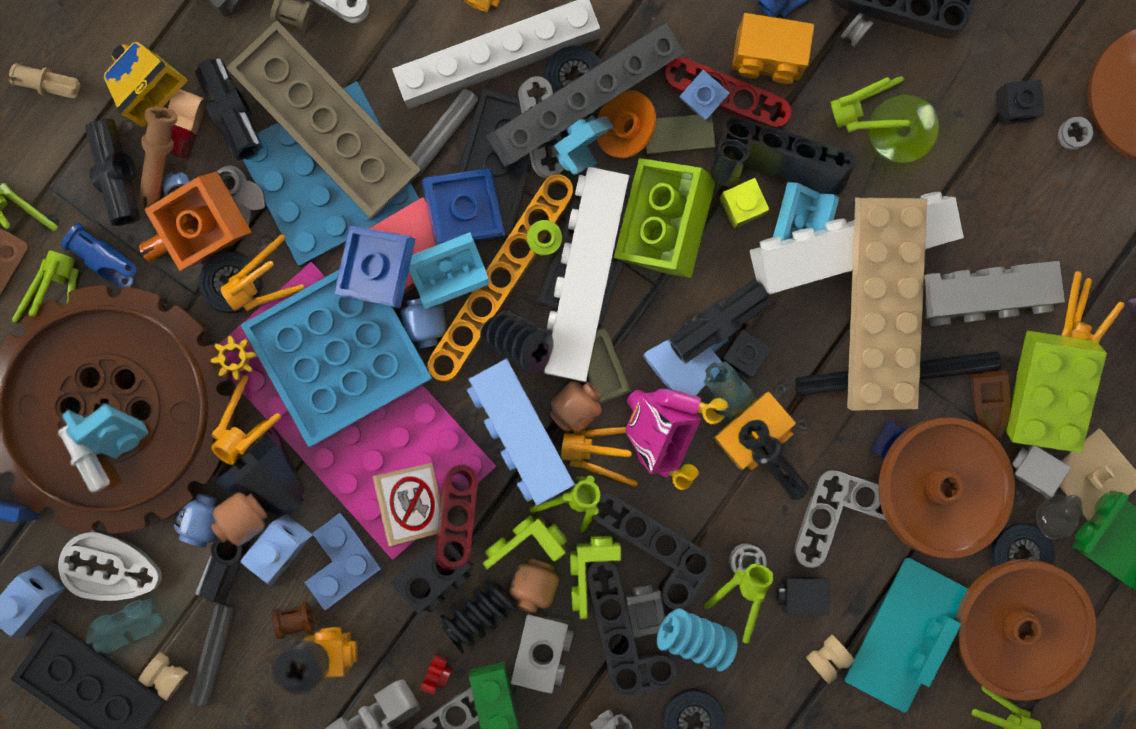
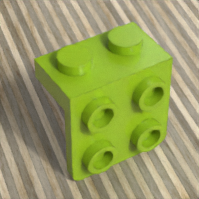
M530 515L513 529L516 535L507 542L502 537L487 549L485 554L488 558L483 564L488 569L531 534H533L552 560L556 561L566 552L564 543L567 542V538L555 523L549 527L542 516L534 520Z
M611 535L591 536V542L577 543V551H570L571 575H578L579 586H572L573 611H580V619H587L585 562L621 560L620 544L618 541H612Z

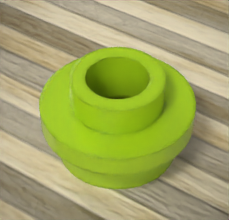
M540 220L529 228L527 242L530 249L536 254L543 256L551 255L559 249L562 242V233L554 222ZM542 231L549 232L551 235L550 242L546 244L539 242L538 234Z

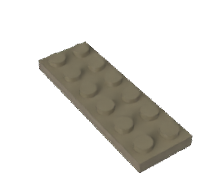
M277 20L226 67L371 220L422 172Z

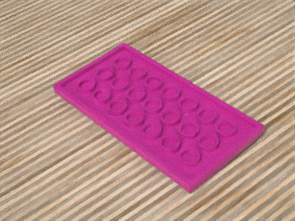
M310 262L280 290L300 284L307 288L325 278V275L313 262ZM293 295L264 303L243 323ZM241 325L229 335L234 338L237 345H240L245 339L249 341ZM228 336L220 343L221 346L228 344ZM249 341V344L245 350L247 351V353H256ZM238 350L236 353L231 351L227 353L226 357L230 360L227 365L228 367L232 363L237 365L241 363L242 359L238 356L241 350ZM259 357L249 359L248 365L253 369V372H248L245 369L240 372V379L243 375L248 376L243 394L267 421L276 413L281 415V418L273 425L276 431L392 560L415 540L388 546L373 476L432 463L441 500L442 483L452 467L463 464L470 466L477 474L478 483L497 467L424 385L417 387L309 448ZM229 371L232 382L237 386L240 379L235 380L233 372ZM460 474L452 476L451 484L456 490L465 491L468 489L469 482L465 476Z

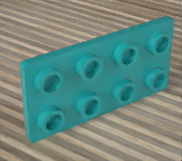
M905 558L854 657L855 662L849 666L844 676V681L901 712H907L921 683L930 687L961 626V623L955 621L954 618L968 589L911 558Z

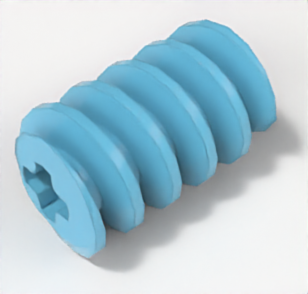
M682 609L670 612L663 620L657 634V646L660 650L666 651L669 649V652L673 655L680 654L684 659L692 658L695 663H703L708 668L716 667L718 671L728 668L737 653V636L732 629L723 627L705 618H700L693 613L689 614Z

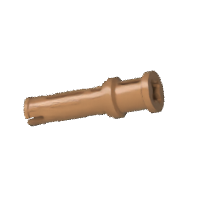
M150 107L145 111V119L148 123L146 134L141 139V145L145 150L139 199L137 201V206L140 209L144 208L145 202H147L146 208L159 201L161 197L166 156L172 151L174 142L171 139L172 128L178 119L177 114L168 108Z

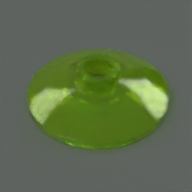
M900 94L892 96L879 104L874 110L870 121L909 120L910 134L906 137H901L898 134V130L901 127L868 129L870 141L874 149L882 157L897 163H908L922 158L932 149L938 137L939 123L934 109L924 99L915 95Z

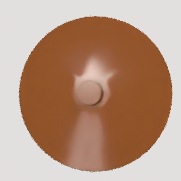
M1136 30L1126 33L1104 50L1091 71L1087 88L1089 113L1097 131L1114 150L1133 160H1136Z
M933 418L915 424L895 440L887 452L881 467L879 499L889 526L907 546L928 556L961 558L982 550L1003 530L1014 504V473L1006 451L989 431L965 419Z
M1033 559L1004 562L982 574L970 586L962 598L955 620L961 623L955 636V643L960 659L967 671L989 691L1012 700L1041 699L1064 689L1077 678L1086 666L1092 654L1096 638L1094 608L1081 584L1057 566Z

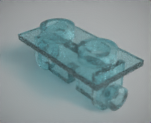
M151 597L145 601H133L125 606L122 611L114 615L105 614L98 617L89 625L86 643L90 644L93 642V647L97 654L102 652L108 654L129 644V639L125 634L127 631H130L135 641L158 631V627L163 625V621L158 612L152 614L154 598Z

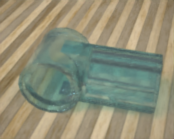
M714 362L705 370L706 378L704 383L713 395L711 401L721 398L728 403V407L720 412L730 422L757 400L752 390L738 377L735 370L727 362Z

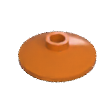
M628 90L604 104L597 119L607 116L614 128L599 137L597 142L605 153L615 158H628L639 153L649 143L656 126V111L651 100L640 92Z

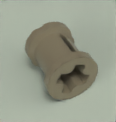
M274 0L270 20L272 22L276 20L278 22L282 21L297 26L298 31L305 33L313 17L314 4L308 1L303 4L294 0Z

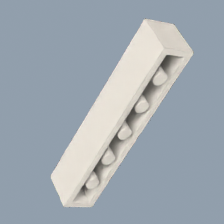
M576 0L395 67L392 70L407 108L411 109L548 58L562 48L580 46L599 39L600 26L590 0Z
M592 167L587 168L586 176L579 175L575 195L582 196L579 210L572 209L568 229L574 230L572 244H564L561 263L567 264L565 277L557 278L554 297L560 298L557 312L550 311L546 330L553 332L552 337L554 340L553 351L545 367L544 373L546 375L586 382L629 175Z
M932 192L920 196L927 199L925 249L964 238L956 197L942 196L941 192ZM846 219L832 220L825 223L826 229L814 232L813 228H805L794 231L792 233L793 238L781 241L780 237H774L760 241L761 247L750 250L756 281L763 286L767 293L772 294L851 271L853 269L854 221L846 223Z

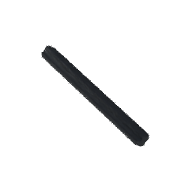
M989 352L920 361L919 380L1001 369L999 352ZM849 371L797 377L795 379L797 395L848 390Z

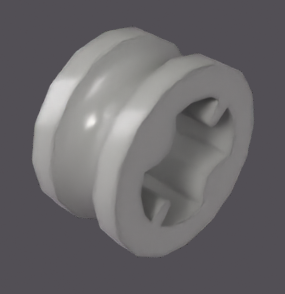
M861 12L840 36L843 39L849 38L851 40L850 45L853 47L874 24L871 20L865 21L863 19L864 14Z
M1083 117L1068 119L1058 130L1060 144L1069 150L1082 148L1091 141L1093 136L1091 123ZM1071 125H1074L1076 130H1082L1083 135L1078 138L1080 142H1077L1075 137H1069L1068 131L1073 129Z

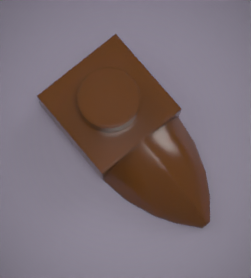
M1006 370L971 374L973 407L976 411L978 422L981 427L999 440L1007 427L1011 411L1009 374Z

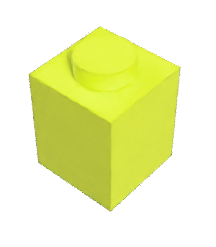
M755 178L724 191L720 196V201L733 229L764 216L770 210Z

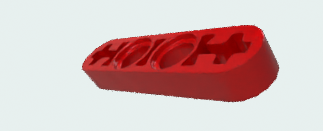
M676 58L666 66L664 80L673 91L682 94L693 81L682 78L680 83L675 82V75L670 72L671 70L677 71L679 67H684L686 69L685 75L693 79L696 72L700 73L704 70L729 92V95L717 107L718 109L777 129L784 127L791 117L789 103L775 94L686 58ZM742 91L749 93L753 100L752 106L744 110L736 107L733 100L735 94ZM762 98L765 100L762 107L772 109L774 105L781 107L779 113L784 115V118L778 117L774 122L769 119L770 113L761 109L759 116L754 115L753 112L759 104V99Z

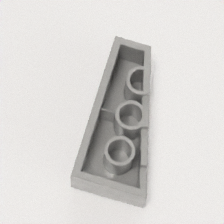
M1060 261L1012 266L1011 269L993 267L978 270L970 274L969 270L955 271L941 276L940 273L927 274L924 276L922 321H930V327L949 325L951 324V318L964 316V322L967 323L986 320L985 314L998 312L999 318L1020 316L1019 310L1032 308L1033 314L1054 312V305L1065 303Z

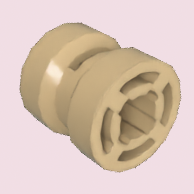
M833 635L824 641V646L819 651L813 650L806 656V659L828 684L837 678V672L840 669L848 668L855 662L850 653Z
M159 652L147 665L138 680L146 687L155 684L158 695L165 701H168L182 685L189 672L181 666L175 667L172 665L169 667V658L162 652Z

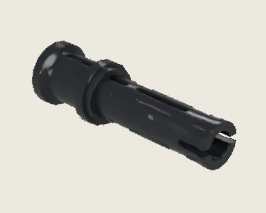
M752 420L746 423L739 432L738 439L740 444L744 448L751 450L752 458L758 465L767 467L792 500L803 498L807 494L809 487L782 454L783 447L781 442L776 437H771L769 427L764 421ZM753 431H755L756 434L759 436L758 439H756L752 434Z

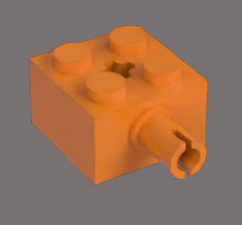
M213 172L198 176L144 209L158 234L140 243L139 249L141 253L147 249H153L143 255L149 262H154L157 258L169 252L177 268L181 271L200 264L252 232L219 173Z

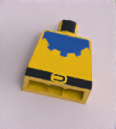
M133 42L130 46L125 44L117 46L112 52V58L115 62L104 75L106 84L120 114L143 128L148 123L145 119V111L150 107H164L188 81L186 77L161 57L139 42Z

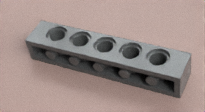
M665 23L487 135L486 138L503 165H509L685 52L669 25Z

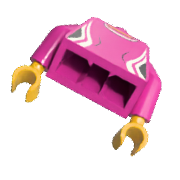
M659 389L656 392L645 393L643 390L634 391L627 399V404L633 410V413L626 427V434L636 450L639 462L647 468L650 474L658 473L666 478L668 476L673 477V483L677 489H688L699 475V471L691 464H684L681 468L680 465L701 421L697 412L702 413L704 419L709 424H717L725 416L715 413L713 408L722 411L728 407V403L721 398H716L709 404L701 402L700 397L669 389Z

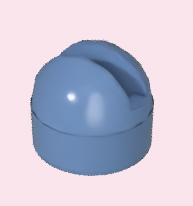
M178 171L177 174L169 172L163 179L165 197L190 182L186 174Z

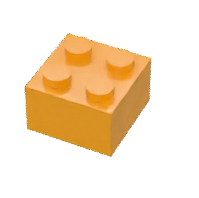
M744 13L737 30L731 70L739 71L738 75L745 78H759V75L771 76L774 82L782 84H792L793 80L799 81L808 66L814 24Z

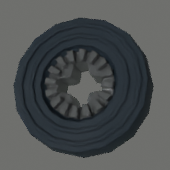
M565 47L552 55L546 64L544 78L550 83L554 94L571 83V80H565V76H569L572 69H577L578 74L582 76L602 62L594 52L585 47Z
M233 251L219 253L210 258L203 266L199 277L200 293L206 303L215 310L228 314L246 310L244 307L236 311L233 310L225 300L220 287L225 285L222 282L225 276L231 278L233 274L239 273L252 260L244 254ZM261 276L253 281L258 292L253 296L254 298L259 297L261 292Z
M1027 523L1012 524L1003 528L1000 534L993 540L990 548L993 567L1004 562L1018 560L1014 559L1013 554L1019 551L1018 546L1020 545L1023 549L1030 550V555L1026 556L1025 559L1040 560L1052 565L1055 561L1054 546L1049 536L1040 528Z
M699 689L683 690L674 695L666 704L662 716L663 729H688V722L684 717H686V714L692 716L695 712L700 713L699 719L703 724L701 727L695 725L692 729H724V711L718 700L708 692Z

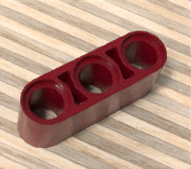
M464 464L452 467L442 483L435 559L438 565L446 570H456L463 566L471 553L478 478L476 472L470 466ZM456 474L465 476L469 482L468 489L465 491L456 490L451 484L452 476ZM458 509L463 512L465 516L464 525L456 527L449 523L447 518L448 511ZM454 544L460 548L461 559L458 562H450L445 558L443 552L445 545Z

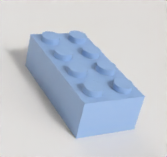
M505 359L470 378L469 381L472 387L467 389L476 408L484 407L489 418L484 420V423L492 438H501L506 448L501 451V455L510 471L517 468L523 480L517 484L526 501L528 502L533 499L536 505L574 486L572 478L508 360Z

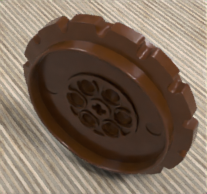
M104 285L72 290L68 294L69 301L67 305L62 306L59 301L53 299L43 303L34 317L28 314L23 318L24 335L19 337L10 334L0 347V474L12 472L15 476V482L11 486V491L36 513H44L51 507L55 512L54 523L85 533L95 532L100 522L104 523L109 534L144 529L150 525L149 517L151 513L154 512L162 520L168 519L177 514L187 503L195 500L196 495L192 489L193 484L196 481L201 484H209L219 470L223 461L211 449V446L216 441L211 434L219 426L232 396L223 395L221 391L222 385L230 381L231 376L229 371L224 377L220 376L219 372L223 366L211 362V359L218 357L220 351L214 345L206 347L202 345L201 340L206 334V329L181 307L173 306L169 311L165 312L163 310L164 299L161 296L127 286L122 288L120 295L117 297L113 296L110 287ZM97 369L100 374V381L98 385L92 388L88 384L87 377L90 371ZM131 370L135 375V383L127 390L122 384V377L127 371ZM74 398L80 402L79 416L87 419L104 404L115 406V409L143 422L149 432L139 440V444L135 448L124 452L116 459L103 453L96 455L110 481V484L99 492L92 493L77 466H72L70 461L73 458L58 434L62 428L67 426L62 415L68 411V405ZM146 401L151 407V414L148 419L143 421L139 418L137 410L139 405ZM235 410L226 427L227 430H230L234 425Z

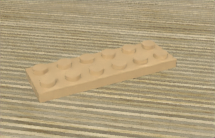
M855 198L847 408L850 410L918 409L927 199Z

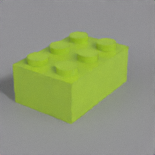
M1027 331L1010 401V417L1005 429L1013 443L1082 453L1107 352L1097 341Z

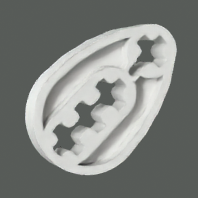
M95 531L74 537L65 545L59 557V575L63 584L70 592L82 598L99 601L134 598L155 590L162 581L160 568L145 552L134 544L105 532ZM78 552H80L82 560H91L97 556V563L102 565L109 564L113 560L114 567L119 568V572L108 578V571L103 569L96 570L92 574L91 567L83 565L78 566L75 570L74 563L69 561L70 556L77 555ZM147 568V574L153 577L152 582L145 583L143 587L141 586V579L129 575L128 572L139 573Z

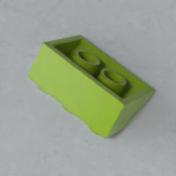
M639 158L614 259L664 274L692 278L716 183L711 175L700 167Z

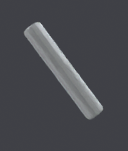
M468 89L462 90L409 157L422 172L477 105L478 97Z

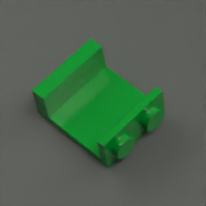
M1110 490L1109 493L1104 494L1096 503V512L1091 520L1084 523L1078 529L1075 535L1076 542L1072 548L1136 592V506L1127 501L1129 496L1125 493Z

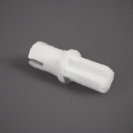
M68 425L65 426L58 434L73 458L70 463L72 466H77L92 493L103 490L110 484V481L96 457L97 453L90 447L83 444L79 446L74 443L66 432Z

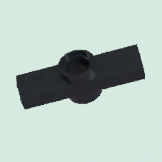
M220 58L203 61L194 73L208 101L205 106L212 121L222 131L225 142L237 161L249 160L257 156L263 145L249 116L252 113L239 89L235 87L226 65Z
M105 118L92 121L85 126L95 165L89 171L91 183L98 191L103 193L111 226L133 224L140 220L131 180L137 173L135 163L122 150L115 120Z
M753 279L725 300L721 298L697 315L698 319L673 334L668 339V342L677 357L686 364L714 343L718 345L742 328L741 324L766 309L772 302L763 286Z
M217 537L211 544V555L195 594L206 600L225 604L239 570L240 561L248 552L250 540L241 546H237L236 556L233 559H228L222 553L223 542Z

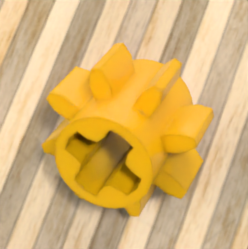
M228 336L227 345H214L220 352L218 357L211 359V362L223 366L219 372L220 376L224 377L228 371L233 372L234 379L239 380L240 372L244 369L248 372H253L248 363L249 359H254L257 357V354L253 352L247 353L245 350L249 341L245 339L240 345H237L234 338ZM238 350H241L238 355L242 359L239 365L232 363L228 367L227 365L230 360L226 357L229 351L236 353Z

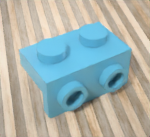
M593 115L585 120L582 118L566 129L569 135L554 145L559 152L557 154L558 161L565 170L571 171L575 175L597 164L587 146L614 128L607 116L595 119Z
M787 182L773 238L780 237L781 241L793 238L792 233L797 230L813 228L815 232L826 229L825 223L834 220L839 197L834 194L818 193L799 183Z
M470 232L412 255L409 272L425 309L442 304L468 292L476 291L490 283Z
M104 404L87 419L69 410L62 415L68 425L66 432L74 443L79 446L83 444L90 447L97 454L103 453L115 459L124 452L135 448L139 444V440L149 433L143 422L107 404Z

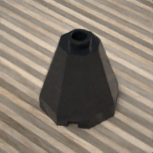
M271 428L251 444L233 465L227 464L218 473V477L215 480L225 491L233 495L235 493H243L246 496L252 494L263 509L278 516L285 511L289 514L293 513L304 501L301 495L305 487L279 436Z

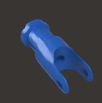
M81 223L71 227L61 242L62 249L65 251L71 250L85 260L84 265L119 288L133 286L134 280L132 276L136 274L137 268L131 261L126 259L122 253L106 241H98L87 233L85 226ZM125 267H130L131 270L127 271ZM125 280L128 284H123L122 281Z

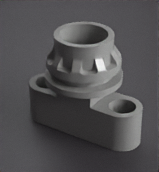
M402 679L375 694L377 702L370 707H361L358 710L359 714L349 721L341 717L325 729H396L395 727L416 714L421 706L406 681Z

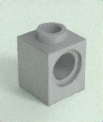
M1033 445L1029 447L1028 451L1021 448L1011 466L1016 468L1013 472L1014 478L1046 498L1053 497L1071 469L1070 466Z

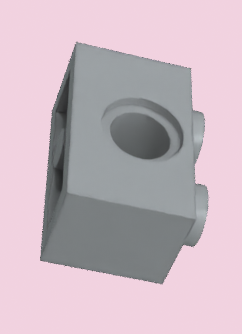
M537 613L527 614L511 684L551 694L554 685L561 686L565 665L559 664L562 650L569 652L574 632L567 630L568 621ZM537 645H549L554 653L552 658L546 662L537 660L533 654V650Z

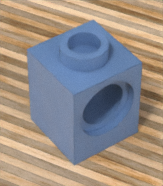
M702 70L680 95L679 99L706 121L729 95V92L707 72Z

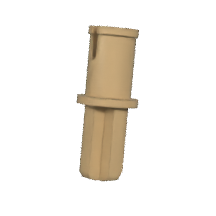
M15 63L9 72L10 77H16V79H9L11 85L34 89L41 95L52 93L76 98L81 89V83L78 82V79L52 73L51 69L46 67L39 70Z

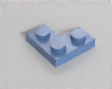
M342 512L312 533L332 562L304 583L323 609L326 610L382 569V566Z

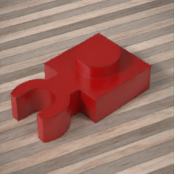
M439 653L435 654L420 690L434 695L437 687L445 688L452 671L451 668L446 667L449 657Z

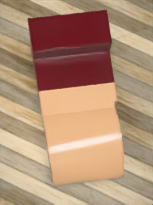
M181 89L171 98L168 109L174 111L178 119L172 128L171 139L174 142V146L169 154L185 160L189 159L206 107L205 98Z

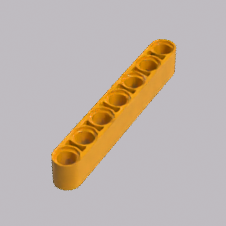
M554 174L543 182L487 268L486 273L490 283L471 293L433 351L428 361V370L435 379L442 382H450L459 376L481 342L480 330L488 319L495 317L501 311L537 256L531 249L529 254L522 259L515 258L510 253L514 243L525 242L528 244L527 233L531 227L529 224L530 217L533 214L542 213L548 217L549 221L557 225L573 198V186L566 176ZM555 184H560L567 189L568 193L562 200H553L548 195L549 188ZM547 231L540 232L538 234L539 242L544 244L550 233ZM499 270L507 271L511 275L510 283L503 288H498L492 284V276ZM486 299L491 302L492 310L487 316L478 317L474 314L473 306L477 300ZM468 328L472 331L473 339L469 345L459 346L455 343L454 335L458 329ZM441 357H450L454 362L453 371L446 376L439 375L435 369L436 362Z

